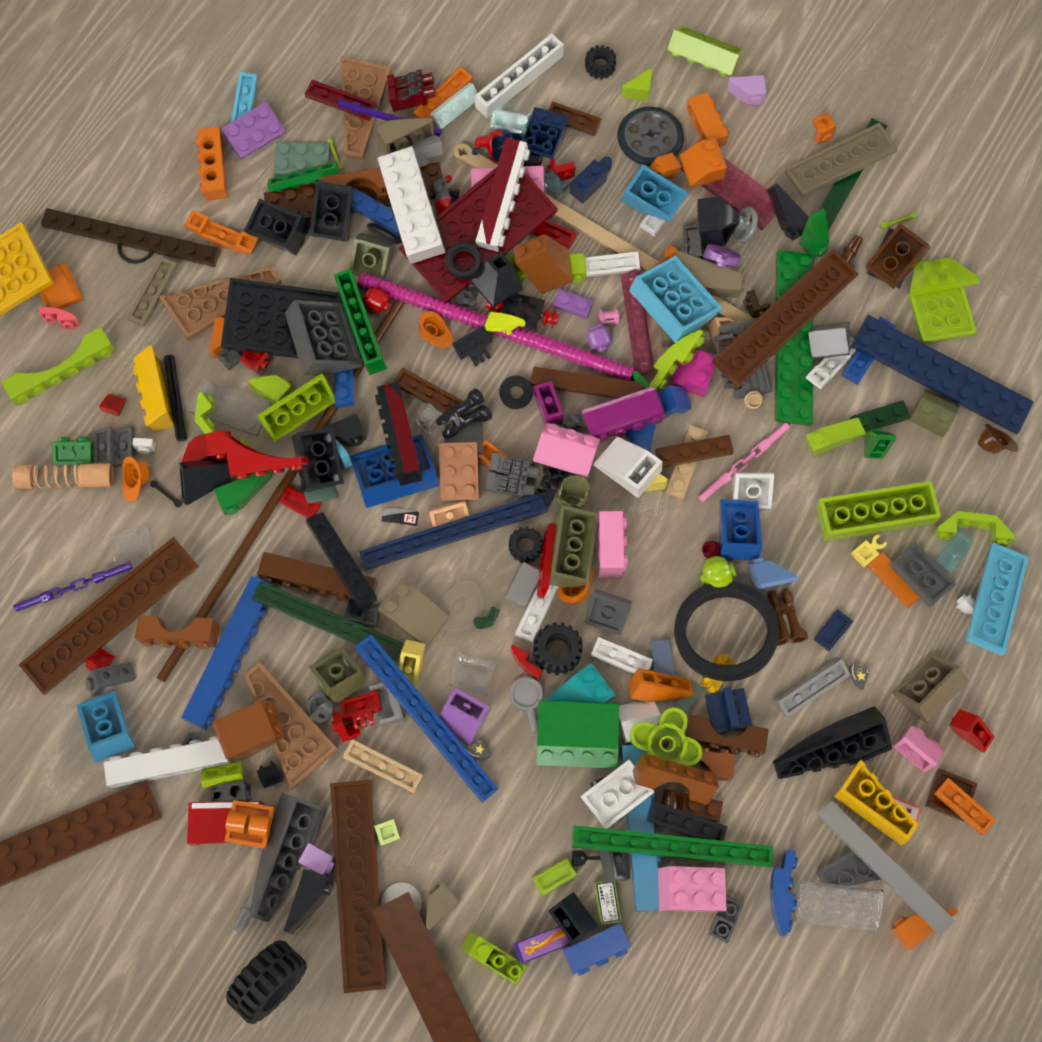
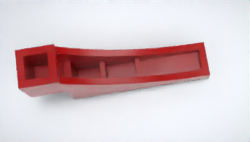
M231 431L205 433L209 456H216V460L227 458L230 476H237V479L249 478V474L254 473L255 477L267 475L266 471L272 470L273 474L283 473L285 468H291V471L301 470L303 465H309L308 457L282 458L259 452L231 435Z

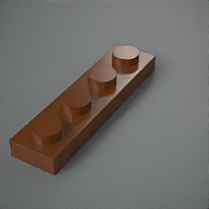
M405 368L401 369L393 383L399 381L401 390L443 413L463 402V400Z
M730 435L656 448L655 453L656 457L662 461V468L733 455L734 450Z

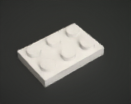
M630 760L626 761L581 796V799L605 829L611 827L654 794L652 789L635 784L632 772L635 766Z

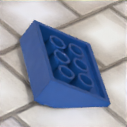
M422 434L412 438L423 481L400 486L399 480L394 479L392 468L395 467V463H390L388 453H391L392 450L387 449V445L350 456L366 508L439 486L436 470Z

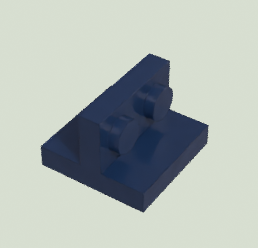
M725 687L721 692L704 696L710 723L718 734L746 729L748 725L752 726L744 688L732 690L731 687Z

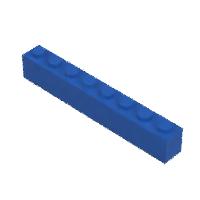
M251 575L181 717L185 722L207 730L208 726H212L211 722L215 720L214 714L217 708H220L224 702L223 695L226 690L228 691L233 683L232 677L241 667L243 654L246 655L250 648L249 642L252 637L256 636L259 630L258 624L267 614V606L252 600V597L260 581L271 586L273 584Z

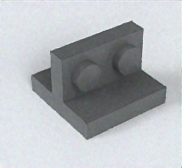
M594 589L584 623L621 635L632 601Z

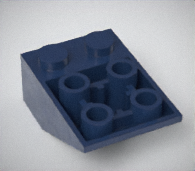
M534 107L522 138V142L527 143L530 153L553 159L565 137L568 116Z

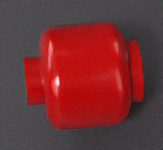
M379 287L369 288L363 297L365 307L375 314H380L382 311L386 312L391 305L389 302L390 295Z

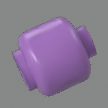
M602 324L589 328V332L586 334L590 349L597 350L598 353L609 350L608 346L613 342L608 327H603Z

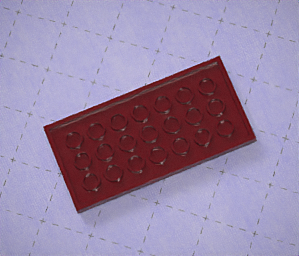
M497 167L435 218L446 253L412 263V265L445 303L449 302L471 284L472 278L469 280H459L449 272L446 264V255L449 249L459 243L474 245L480 253L482 267L487 260L502 252L503 255H506L558 211V208L526 172H524L523 178H519V193L514 196L515 207L513 212L509 213L510 224L508 230H504L503 247L500 246L498 252L477 247L476 238ZM404 245L399 247V250L407 258ZM467 251L457 253L453 259L454 267L461 272L469 271L475 264L474 256Z

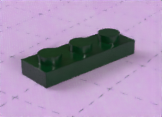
M904 400L853 415L850 417V420L859 418L865 432H868L871 429H879L908 420L910 414Z

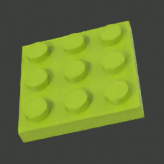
M964 287L912 296L908 294L921 343L927 344L976 335L977 331Z

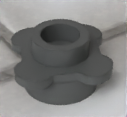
M463 289L460 292L458 304L465 307H473L476 304L475 297L477 296V291Z

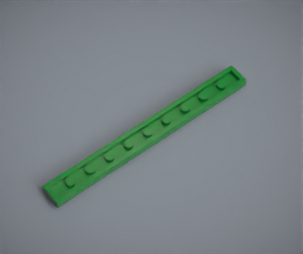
M576 825L572 829L571 847L767 868L773 867V846Z

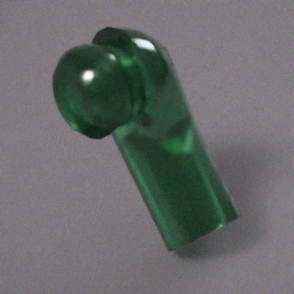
M491 607L487 616L475 617L473 624L477 629L492 627L500 610L496 607Z

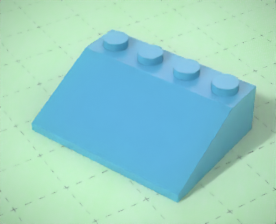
M676 256L635 277L629 290L675 343L697 331L723 309Z

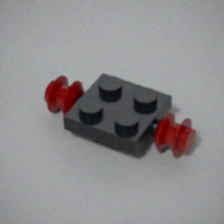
M519 293L508 298L506 303L503 301L495 307H492L488 302L486 303V309H489L488 313L492 310H495L497 313L502 311L503 314L523 319L526 327L534 329L537 328L539 319L542 320L543 326L549 323L551 328H553L554 325L558 324L560 316L557 314V310L554 313H550L549 308L544 313L542 312L545 300Z

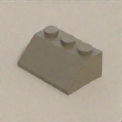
M931 653L892 693L912 714L928 723L968 681L959 666Z

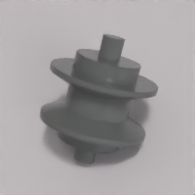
M568 414L569 420H563L562 422L564 428L573 429L578 432L577 427L583 426L580 419L581 416L579 414L577 416Z

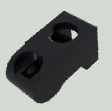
M245 781L211 786V802L251 801V784Z

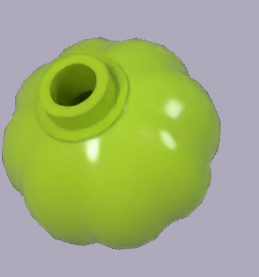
M720 556L709 558L703 565L702 574H699L702 585L711 584L714 587H725L733 582L732 578L737 577L732 562L727 563L726 559Z

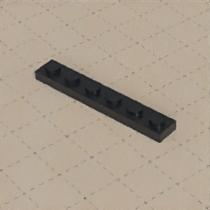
M322 512L307 518L306 524L357 606L362 608L377 601L376 594L325 514Z

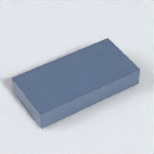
M670 639L650 641L654 672L675 676Z

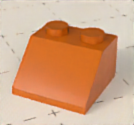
M716 137L697 142L679 156L690 188L722 180L725 177L727 167Z

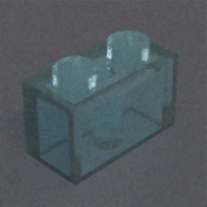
M495 108L493 109L490 128L524 134L531 114Z

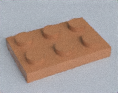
M439 443L441 500L479 499L478 443Z

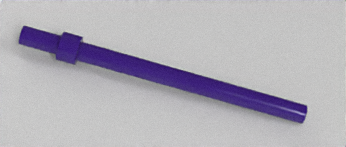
M338 100V107L351 110L355 114L362 113L385 121L404 119L360 106V103L357 102L350 103ZM434 127V135L440 136L442 130Z

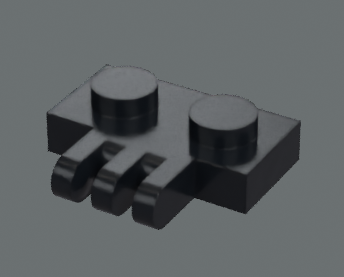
M484 325L452 343L460 360L469 356L475 367L479 365L475 358L478 357L481 363L485 362L482 354L485 353L487 359L492 358L485 346L491 344L493 340Z

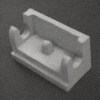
M523 562L519 566L503 600L518 607H525L539 580V570Z

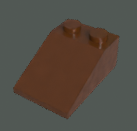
M899 223L865 268L895 289L922 260L931 247Z

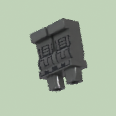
M493 453L485 491L522 498V496H533L535 485L526 484V478L537 479L539 468L529 465L530 462Z

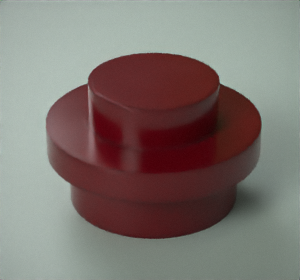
M716 541L705 542L702 546L704 557L709 559L718 556L721 549L720 544Z

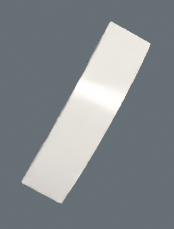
M850 336V355L824 358L806 376V379L819 389H822L857 351L851 348L854 339Z

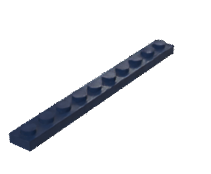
M536 494L361 550L359 553L366 571L547 513V506L543 503V496Z

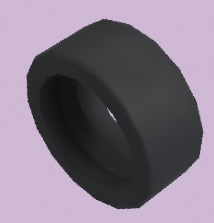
M469 243L456 244L449 249L446 255V264L449 272L459 280H469L481 269V256L474 245ZM462 251L471 253L475 259L473 268L466 272L458 271L453 265L455 255Z

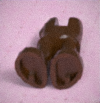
M783 588L781 590L783 604H779L776 591H768V601L775 610L779 624L777 646L787 644L790 639L792 643L807 640L808 634L800 626L795 614L796 610L792 592L788 588ZM783 614L787 615L790 626V635L787 630Z

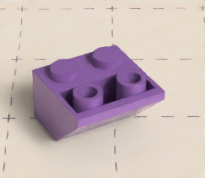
M454 688L439 717L457 739L471 745L488 716L490 707Z

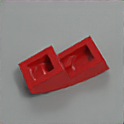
M512 644L510 652L515 661L528 675L539 681L542 676V670L527 662L529 653Z

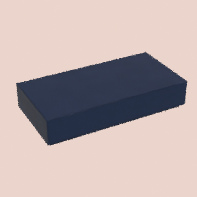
M837 610L814 638V641L829 652L854 621L840 610Z

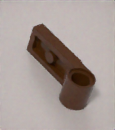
M664 789L661 804L714 822H720L723 802L711 799L709 804L705 805L691 801L688 793Z

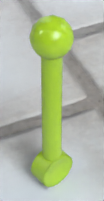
M328 138L327 144H330L334 158L338 163L339 171H342L344 167L340 163L334 148V140Z
M912 212L908 216L890 222L884 221L880 227L881 229H887L890 225L908 219L913 220L916 218V214Z

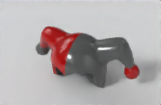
M450 175L435 180L431 184L436 195L435 208L437 216L459 198L460 189L445 188L443 186L444 183L452 181Z

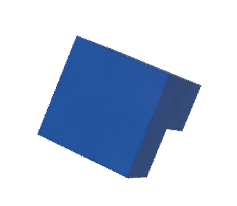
M670 385L658 392L666 417L674 413L683 414L691 409L685 388Z

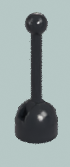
M572 850L573 867L583 866L587 860H601L600 856H586L583 851Z

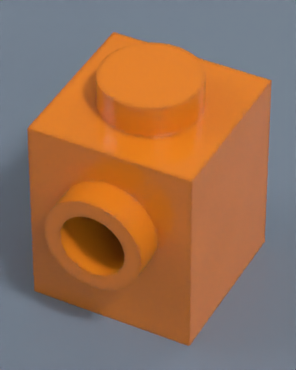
M670 153L657 157L649 169L668 180L674 178L682 166L674 154Z

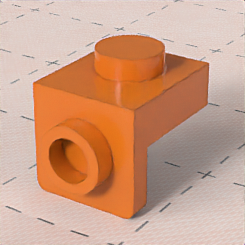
M825 113L814 118L812 123L817 129L814 137L817 145L830 141L833 138L836 125L829 114Z

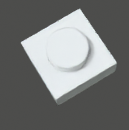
M133 438V447L138 453L149 454V452H156V444L153 439Z

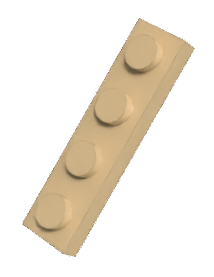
M690 425L684 443L706 439L708 431ZM697 462L676 465L665 494L683 500Z
M353 739L343 755L345 760L413 794L423 778L422 774Z

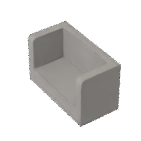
M383 682L370 686L371 692L378 690L380 693L383 711L377 712L381 728L404 721L399 702Z

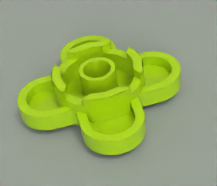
M673 707L664 710L657 725L639 722L630 730L629 738L633 746L646 751L649 755L673 760L686 766L695 765L702 757L700 744L684 734L688 719L684 711L679 708ZM663 740L668 741V746L666 748L662 746Z

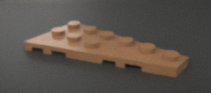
M272 267L252 271L248 275L240 277L238 275L231 277L282 284L281 279ZM230 279L199 285L184 292L180 290L168 296H158L188 341L214 326L215 317L225 318Z
M259 662L245 674V678L255 702L268 701L276 709V717L283 726L285 738L273 744L289 786L293 790L338 749Z

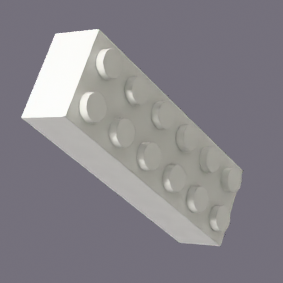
M412 146L378 157L379 166L410 264L446 253Z

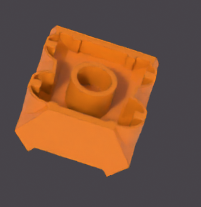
M59 263V265L48 269L54 283L39 292L46 307L62 310L83 300L67 264Z

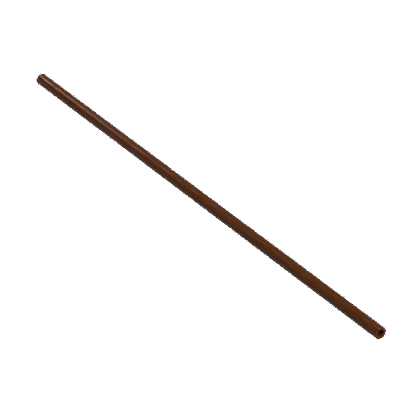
M398 300L394 302L375 332L378 344L403 307L402 302ZM360 356L363 364L362 367L355 368V381L365 367L362 356ZM335 403L326 409L314 430L322 429L321 427L329 424L338 410ZM291 468L288 469L194 618L207 617L276 508L280 498L295 478L298 470L291 471ZM176 646L156 678L165 683L186 649Z

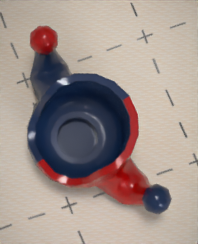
M496 129L489 135L479 136L475 139L472 154L478 155V149L485 147L490 158L493 161L499 162L505 138L522 141V137L517 131L508 132L504 129Z

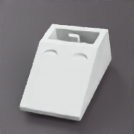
M616 437L593 464L637 498L641 496L662 471V461L649 451L619 437Z

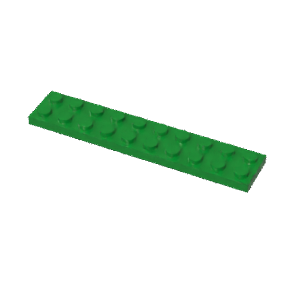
M784 250L776 252V301L813 268L812 254ZM813 319L775 353V422L806 426L813 424V383L806 379V376L813 370V357L811 355L808 334L811 327H813Z

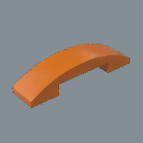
M194 210L191 211L184 224L186 228L202 238L243 254L251 255L259 238L243 231L238 233L212 222L208 216Z

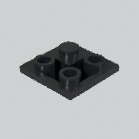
M502 252L487 260L471 280L473 286L492 307L522 291L521 283L513 265Z

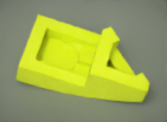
M490 312L485 328L487 331H506L507 335H510L513 329L518 326L523 327L526 323L523 319L512 315Z

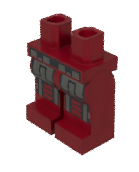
M419 69L416 72H410L399 77H395L394 74L387 75L388 98L393 112L417 107L421 104L422 106L428 105L427 99L436 97L432 72L423 74L422 70Z

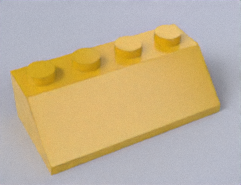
M150 345L134 357L135 365L132 368L134 375L138 376L139 382H136L138 392L142 393L140 404L142 409L146 411V415L143 416L146 427L149 426L152 432L172 428L174 424L161 363L153 346Z

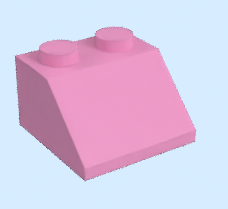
M911 725L893 747L925 773L935 767L944 751L940 749L941 746L936 741L929 740L924 736L925 733L920 728Z

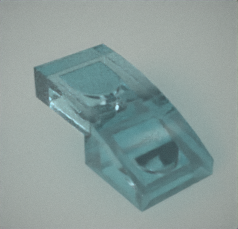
M957 531V534L951 539L936 562L953 573L974 541Z

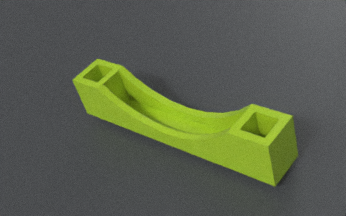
M99 327L84 335L76 351L58 366L38 373L17 372L1 381L12 402L16 406L27 403L32 397L43 394L50 387L61 384L63 380L76 376L79 371L92 367L97 361L110 357L115 352V349L103 329Z

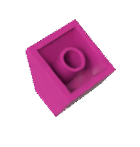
M699 350L693 352L695 355L689 364L686 362L683 366L677 362L676 365L678 367L672 376L670 385L683 387L686 392L705 397L715 368L712 360L716 355Z

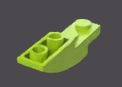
M702 330L683 337L658 359L653 366L658 373L649 385L650 387L654 386L657 392L659 390L662 391L667 384L666 379L669 374L673 375L678 367L676 365L677 362L683 366L686 362L688 364L691 362L695 355L693 353L696 347L700 348L705 341V334Z

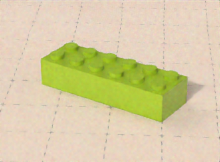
M932 481L821 498L815 505L824 542L936 524L941 518Z

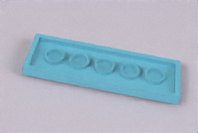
M994 542L990 545L965 641L1001 656L1006 653L1029 557Z

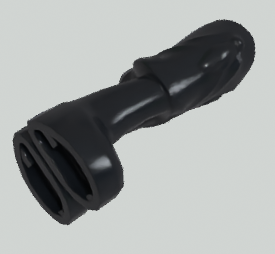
M477 388L471 390L466 400L457 407L453 406L435 420L438 426L444 425L449 421L452 422L451 426L442 431L444 438H451L457 435L461 429L475 420L487 422L492 419L490 409L485 405H480L484 402V397ZM477 406L475 409H473L470 413H468V414L465 415L464 417L461 418V417L459 416L460 414H462L463 412L467 411L468 409Z

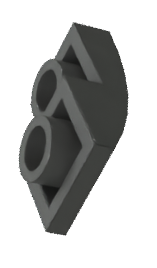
M726 895V911L717 912L709 935L728 943L744 903Z

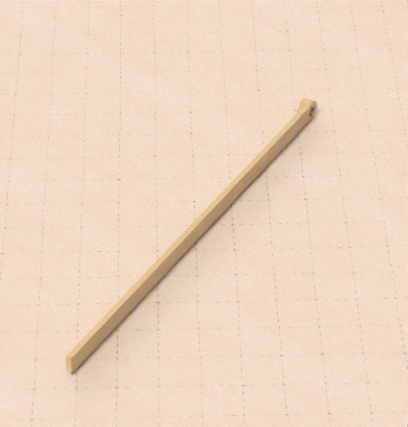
M459 144L454 149L455 160L460 164L465 162L475 169L496 168L498 166L480 154L473 155L472 149L466 144ZM464 151L467 155L463 154L460 156V152ZM545 193L558 208V211L553 215L616 254L638 252L640 268L645 271L652 269L659 263L658 260ZM712 296L723 308L718 313L721 317L731 318L735 323L756 320L718 296Z

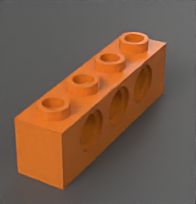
M220 128L198 129V136H195V140L200 152H197L198 163H201V167L198 168L199 178H202V183H199L200 192L204 194L206 201L228 198L223 141Z

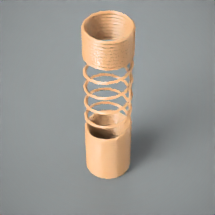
M111 463L80 464L77 481V465L75 464V481L73 486L70 487L67 481L68 469L65 464V482L60 487L57 482L58 468L55 464V482L50 487L47 482L48 468L47 465H44L45 483L43 487H40L37 482V465H15L12 472V481L16 490L34 489L35 485L43 489L46 484L50 489H53L56 484L60 489L65 484L69 488H73L75 484L80 488H109L114 484V469Z

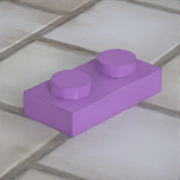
M559 289L553 303V308L584 319L588 318L593 306V300Z

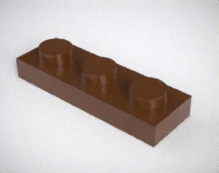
M553 101L548 111L568 116L567 127L592 136L596 135L601 124V118Z

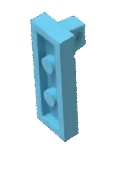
M239 73L231 122L253 109L258 81L257 74Z

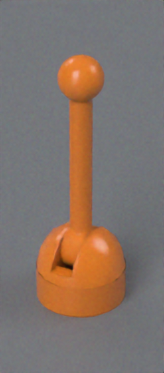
M672 245L668 246L664 251V258L655 266L676 256L678 250Z

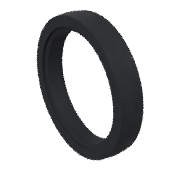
M731 582L725 587H714L711 584H707L692 592L681 604L676 615L674 637L681 657L695 672L713 680L737 681L756 674L771 660L779 640V624L773 606L756 589L738 582ZM728 597L745 601L752 605L765 621L767 628L765 643L756 655L745 662L734 665L715 664L699 656L689 644L686 628L691 615L699 606L716 598Z

